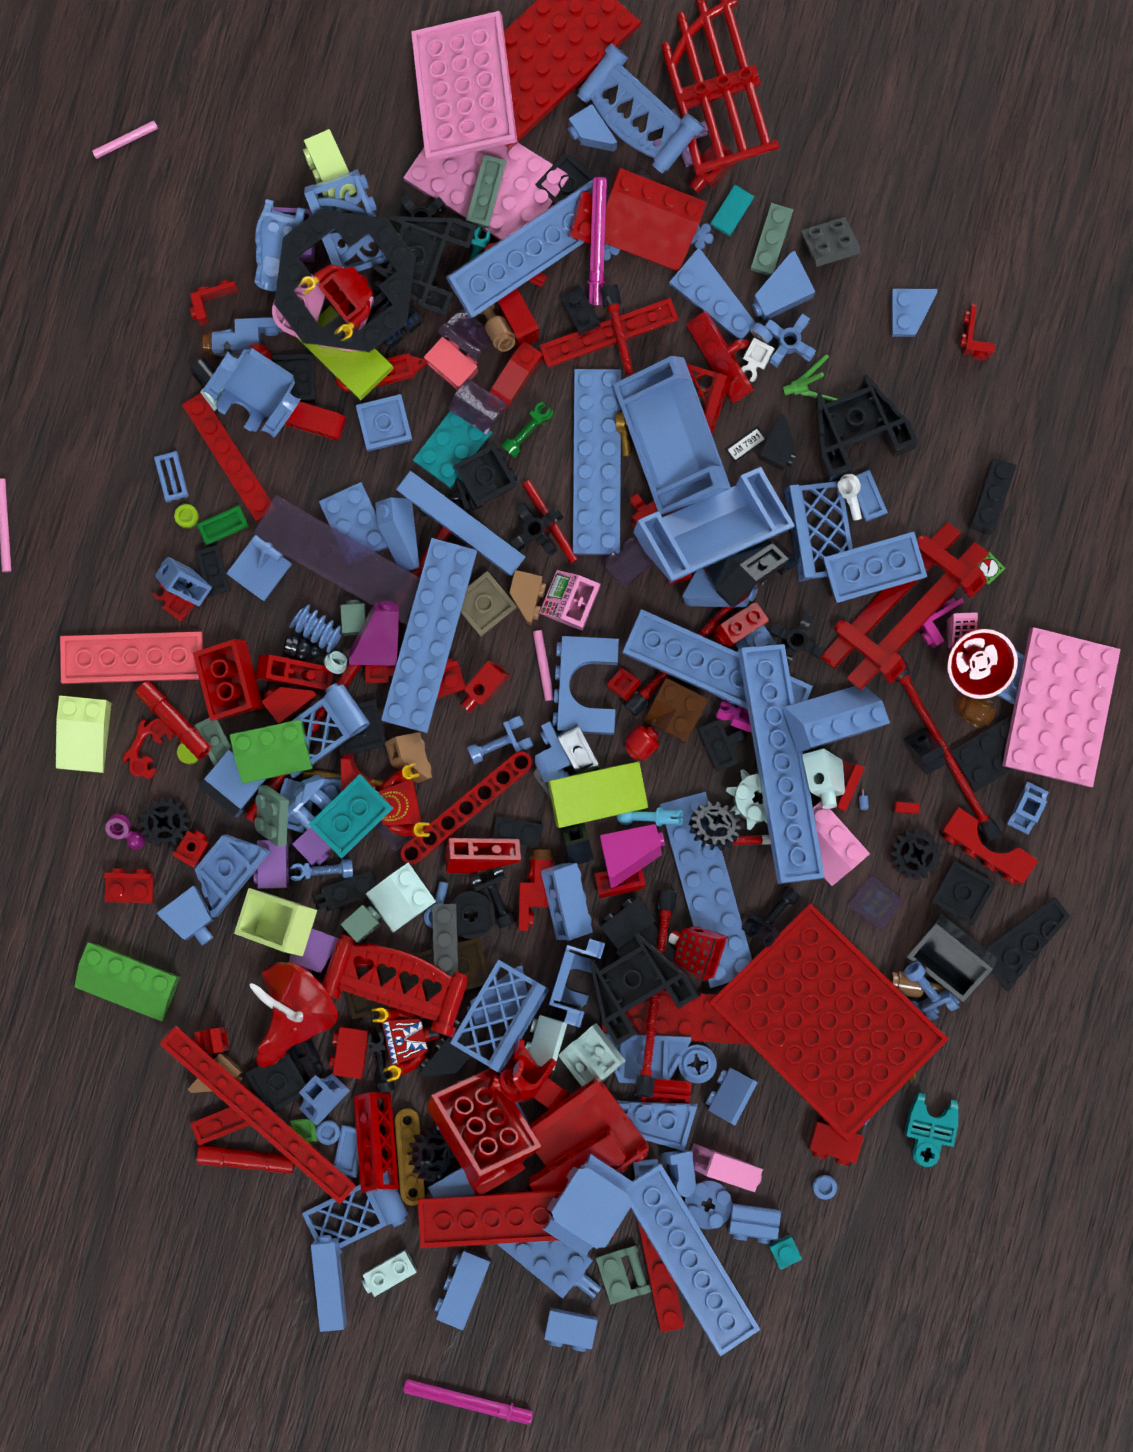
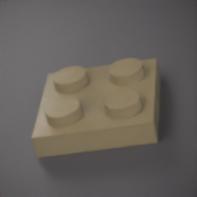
M487 571L467 587L461 614L479 636L483 637L516 610L517 606Z

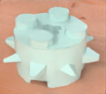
M743 769L740 771L742 781L737 787H728L726 792L734 797L733 802L735 806L729 812L735 811V815L739 814L742 818L746 819L747 829L751 830L756 822L765 821L767 823L763 799L761 800L763 804L754 803L752 800L755 797V792L758 795L762 794L759 774L750 775Z

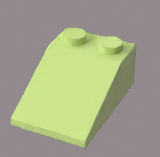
M59 696L56 726L57 769L104 773L111 702L100 699Z

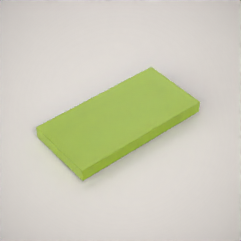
M329 306L319 316L318 324L323 328L340 314ZM297 338L360 401L394 369L393 365L376 349L370 353L323 348L314 344H306Z
M638 761L548 781L557 828L648 808L640 763Z

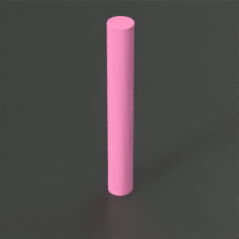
M153 120L92 150L95 158L98 159L157 130L158 127Z
M542 630L534 631L533 636L545 701L554 700L543 633Z

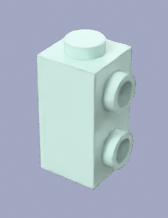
M407 1249L366 1271L363 1274L364 1280H362V1284L367 1293L372 1292L375 1297L417 1273L418 1269Z

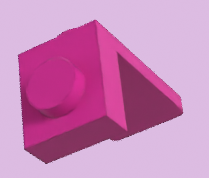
M952 598L942 604L944 609L937 613L935 612L920 627L923 631L921 636L928 646L931 644L934 649L944 642L933 621L964 603L962 598L957 601L955 598Z

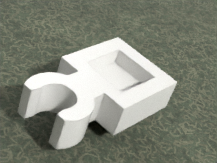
M753 338L743 358L748 361V364L741 368L744 373L748 370L752 371L751 382L757 379V368L759 367L764 370L775 348L756 338Z

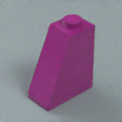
M392 601L374 603L349 651V665H397L398 604H394Z

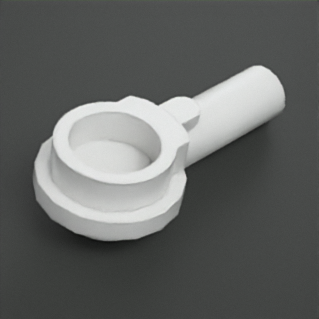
M845 474L838 482V489L842 497L847 499L852 519L859 520L862 516L857 494L860 492L861 485L855 475Z

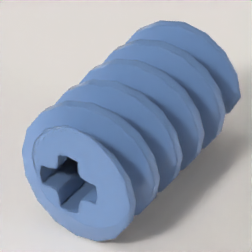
M308 604L297 613L291 622L290 628L296 625L295 631L297 633L304 630L303 636L305 638L312 635V643L319 641V647L322 649L327 646L326 652L331 653L342 637V634H340L342 626L339 625L333 629V620L325 624L326 616L323 615L318 619V610L310 614V605Z

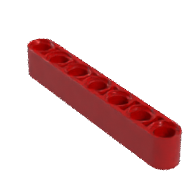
M523 751L512 755L424 828V833L433 832L436 834L437 840L433 845H426L424 837L415 836L401 849L403 861L410 865L420 863L526 775L532 767L530 755ZM519 757H525L528 760V766L524 769H518L515 766V760ZM501 772H507L510 775V780L506 784H499L497 782V775ZM483 787H488L492 791L491 797L485 800L481 799L478 795L479 790ZM465 802L473 804V811L469 815L462 814L460 811L461 805ZM447 817L455 820V826L451 830H445L442 827V822ZM414 847L418 850V857L410 861L406 858V851Z

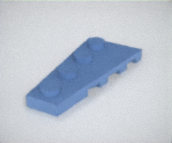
M700 248L694 252L669 282L671 287L702 312L707 311L712 320L736 340L744 339L750 332V328L755 324V321Z
M617 1101L645 1140L685 1151L697 1104Z

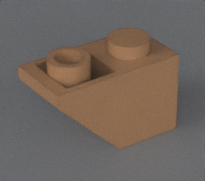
M515 570L510 597L526 623L532 625L533 619L538 620L541 606H537L539 597L543 598L546 584L542 583V576Z
M420 732L394 737L385 742L389 760L393 767L400 771L406 765L416 764V766L411 768L413 775L420 774L419 777L413 778L416 783L432 778L431 765L427 760L425 743L421 738Z

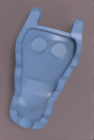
M266 199L255 234L257 245L255 284L261 289L276 291L283 237L304 222L305 209L298 207L296 216L273 211L274 201Z

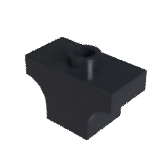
M925 728L904 738L906 746L911 751L917 766L926 775L947 764L943 756L945 754L943 747Z

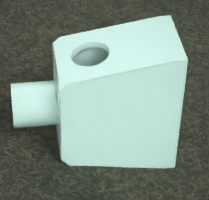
M826 749L803 754L802 757L810 792L821 798L824 809L836 807V796L845 793L842 759Z

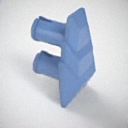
M317 774L301 781L299 788L292 794L289 801L288 818L294 816L307 830L311 828L308 824L315 817L303 805L311 799L322 811L333 801L320 789L326 782L323 777Z

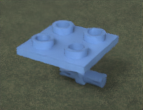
M255 535L226 574L262 601H265L291 567L292 563L283 558V554L272 547L273 544L270 542L266 543Z

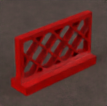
M687 364L692 381L695 382L700 392L697 395L698 397L702 396L705 402L703 412L713 436L731 378L724 374ZM693 371L698 372L700 374L695 376ZM704 375L714 377L711 387L702 391L697 379Z

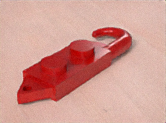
M410 353L386 358L393 365L394 369L375 387L416 378L415 374L428 362L427 360L411 356ZM336 377V383H337V385L339 386V388L342 389V390H344V391H350V390Z

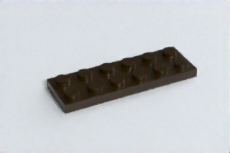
M480 937L458 943V971L468 976L466 990L483 986L489 977ZM433 949L413 954L434 965ZM385 964L378 965L377 972L381 987L396 975L397 971L394 967L387 968ZM356 969L358 979L371 969ZM407 971L401 972L400 981L404 994L418 984V975L413 974L410 976ZM425 979L422 982L426 1000H430L442 990L440 982L433 983L430 979ZM345 992L352 1019L379 1013L378 1011H372L373 1008H394Z

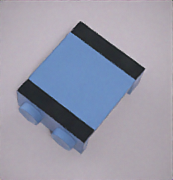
M231 746L198 787L238 818L244 811L242 808L258 790V786H261L266 779L242 784Z

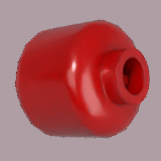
M639 725L625 738L626 746L624 748L635 760H647L659 748V741L657 740L659 734L651 726L646 728Z

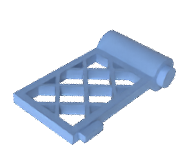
M337 683L331 685L325 690L327 694L323 699L292 720H301L302 722L309 723L306 736L308 748L310 747L311 740L322 742L321 752L317 755L310 754V757H313L311 758L312 765L346 740L363 731L370 724L343 684L339 686ZM322 706L328 712L326 723L314 721L316 711ZM313 724L325 725L323 739L311 737ZM329 727H338L343 736L336 741L327 740ZM304 771L291 773L290 775L292 778H296Z
M384 1172V1184H390L389 1174ZM361 1185L356 1186L349 1194L351 1195L350 1200L345 1199L343 1201L348 1204L344 1216L331 1212L334 1203L337 1202L333 1198L302 1213L314 1240H317L318 1236L324 1235V1232L337 1236L339 1240L340 1238L346 1239L339 1243L340 1254L343 1252L342 1247L387 1225L392 1224L393 1227H396L406 1222L405 1217L409 1214L397 1190H378L366 1193L368 1199L365 1206L353 1202L355 1193L361 1190ZM351 1205L364 1210L360 1222L347 1218ZM329 1206L328 1211L324 1210L323 1208ZM317 1211L327 1214L323 1227L314 1224L310 1214ZM367 1211L375 1213L380 1223L373 1227L364 1224ZM330 1216L343 1220L339 1233L326 1228ZM346 1222L358 1226L355 1236L349 1237L342 1234ZM362 1227L367 1229L360 1233Z

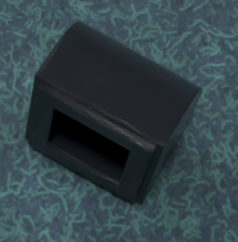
M205 358L198 360L191 366L192 375L204 388L215 370Z

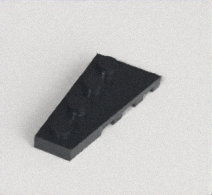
M1056 897L1049 900L985 947L986 950L998 958L992 973L1006 992L1011 989L1034 958L1039 955L1048 941L1053 938L1070 917Z

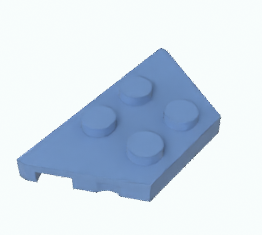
M226 834L220 837L195 868V872L202 884L201 889L204 898L208 897L212 908L209 912L213 918L220 915L271 853L269 849Z
M605 1034L608 1037V1039L612 1042V1044L615 1046L610 1035ZM635 1035L622 1044L615 1046L625 1059V1062L615 1070L619 1083H635L636 1075H640V1070H642V1065H644L643 1056L646 1035ZM655 1036L653 1059L651 1062L652 1068H650L653 1078L671 1079L691 1042V1037Z

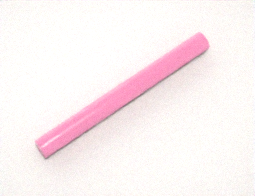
M0 479L2 572H11L5 479Z

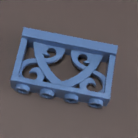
M358 169L322 183L305 187L304 194L312 214L320 209L334 211L333 207H337L339 212L343 208L354 214L376 217L374 213L377 210L375 201L372 196L368 197L366 189L369 186L364 174L360 175ZM343 185H354L357 188V195L352 197L349 195V190H347L345 199L340 198V190ZM335 188V197H318V193ZM361 199L364 203L365 209L357 205L361 201ZM331 232L322 239L331 263L344 267V269L354 267L359 272L374 265L389 262L380 249L372 257L366 256L361 252L360 248L362 246L364 249L372 251L368 245L374 241L369 234L351 248H348L346 243L344 247L338 245V241L342 239L338 232ZM356 253L362 259V261L347 266L344 265Z

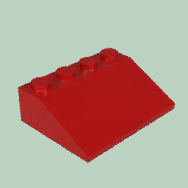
M620 168L614 175L606 198L605 244L678 272L700 223L706 201Z
M491 1068L431 1095L427 1105L429 1113L474 1188L495 1179L541 1149L540 1143L515 1102L505 1097L500 1090L488 1088L492 1075L498 1076L497 1072Z

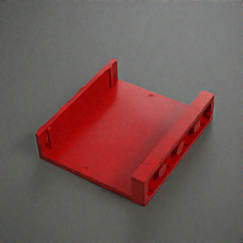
M596 1076L528 1124L541 1145V1149L536 1151V1154L546 1167L610 1127L626 1150L625 1162L614 1169L618 1173L623 1174L632 1162L643 1160L649 1151L648 1142L599 1076Z

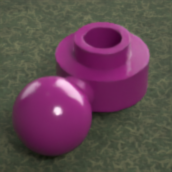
M114 814L108 819L105 830L111 838H125L128 847L133 850L141 849L144 846L145 837L139 831L132 832L130 830L131 823L126 816Z

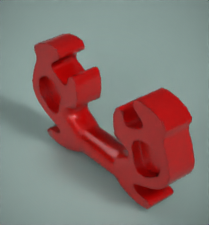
M158 718L152 720L147 726V720L145 719L139 723L137 735L131 747L123 756V763H127L130 759L129 768L134 776L145 777L148 780L155 776L157 769L149 770V763L155 762L152 758L148 756L139 758V750L145 738L152 734V740L159 744H164L161 739L164 735L167 734L169 740H172L174 737V733Z

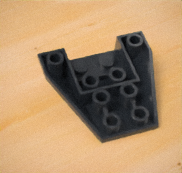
M767 539L703 569L716 593L731 608H734L750 596L756 584L776 571L783 575L795 567L798 561L783 546L771 539Z

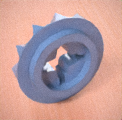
M692 1045L686 1049L678 1067L682 1076L689 1082L703 1083L714 1075L717 1062L715 1055L709 1048L702 1045ZM696 1053L700 1061H708V1064L700 1066L699 1075L695 1067L687 1066V1064L694 1062Z

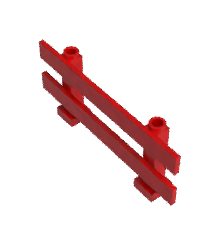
M948 522L932 539H929L927 536L918 537L917 543L926 572L935 564L946 573L878 645L866 637V635L918 580L883 590L852 624L844 620L839 621L834 628L839 637L820 658L835 669L855 648L866 658L847 677V680L862 690L880 671L883 678L891 684L907 667L903 658L897 652L961 585L964 593L972 598L987 582L986 577L978 566L989 555V552L974 542L959 559H956L946 550L962 533Z

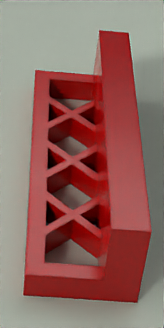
M369 1092L354 1096L361 1193H370L378 1190H398L391 1093ZM377 1099H383L384 1110L382 1112L378 1108ZM381 1123L385 1126L386 1133L384 1136L379 1129ZM383 1147L387 1150L388 1157L386 1160L382 1157L381 1153ZM385 1171L389 1174L390 1184H384L383 1173Z

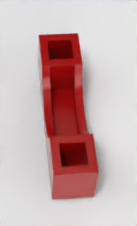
M955 808L940 831L944 835L943 839L953 846L957 843L963 847V853L972 859L978 857L984 861L982 865L992 872L997 870L1004 875L1003 879L1013 886L1016 883L1018 885L1023 884L1039 860L1019 847L1004 854L988 850L981 843L978 836L979 820L961 808Z

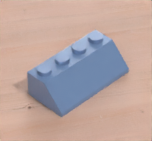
M856 686L782 708L798 753L872 731L890 723L883 701L866 686L862 690Z

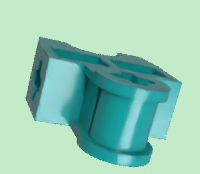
M918 1092L908 1113L904 1136L915 1138L912 1151L914 1161L921 1166L931 1167L938 1162L942 1145L954 1147L958 1128V1102L950 1099L947 1110L944 1109L942 1115L933 1118L928 1114L924 1104L925 1093ZM912 1125L927 1128V1131L912 1128ZM934 1130L948 1133L949 1136L934 1133ZM928 1148L927 1151L931 1153V1157H926L924 1161V1157L920 1156V1153Z

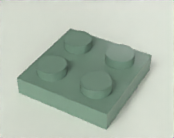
M267 785L258 786V795L256 796L257 817L254 821L256 831L276 846H286L289 800Z

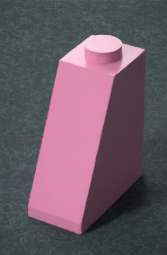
M693 1144L691 1151L695 1171L753 1192L756 1191L757 1186L761 1182L763 1169L701 1145Z

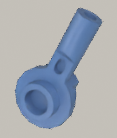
M439 881L434 905L444 904L449 883ZM432 906L424 914L425 923L430 928H433Z

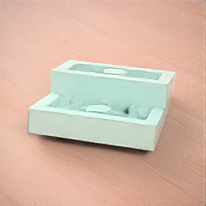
M597 1023L592 1025L558 1055L581 1086H584L596 1076H599L604 1081L625 1062V1059Z

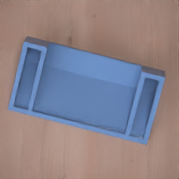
M670 356L613 384L657 510L661 515L706 500L731 489L683 357Z
M759 467L741 475L736 486L716 496L692 504L663 518L658 511L638 520L634 534L644 552L670 582H673L794 528L795 525L762 468Z

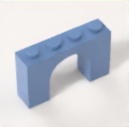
M562 636V642H557V656H561V666L556 665L555 679L560 680V687L555 689L554 703H559L558 712L553 713V726L557 727V732H563L577 724L583 734L614 735L615 709L587 708L580 705L572 697L569 684L575 671L584 665H617L619 639Z

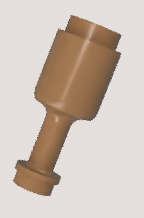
M494 304L480 312L488 319L485 330L495 348L503 352L508 351L515 345V335L507 320L503 316L495 315L493 311Z
M904 971L891 972L889 980L905 996H922L923 989L916 981L911 982L904 974ZM929 982L937 993L946 990L940 983Z

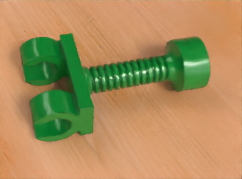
M545 402L538 403L535 406V411L529 413L532 416V420L525 425L514 439L510 440L507 438L501 446L514 458L521 451L519 446L530 435L529 433L539 424L545 426V421L553 417L554 411H551V408L545 414H542V410L548 406Z

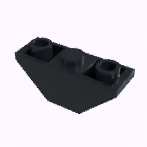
M459 1018L456 1019L453 1026L454 1028H456L454 1036L457 1030L459 1029L461 1023L463 1022L464 1018L462 1020H460ZM470 1031L463 1033L458 1041L465 1047L472 1045ZM449 1036L447 1039L442 1037L434 1047L437 1050L432 1058L427 1056L419 1066L422 1069L420 1075L422 1077L457 1073L469 1059L470 1055L450 1044L453 1037Z

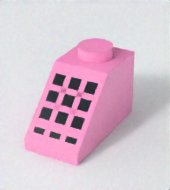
M956 613L947 619L948 648H951L954 642L966 632L977 629L978 613Z

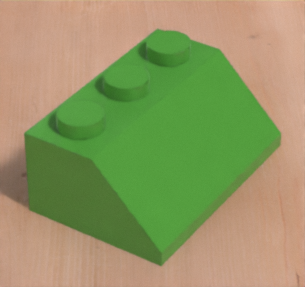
M301 720L230 735L234 758L242 784L313 769L304 724Z

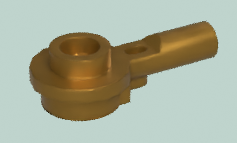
M618 411L616 413L617 432L621 436V456H631L628 436L629 428L623 411Z

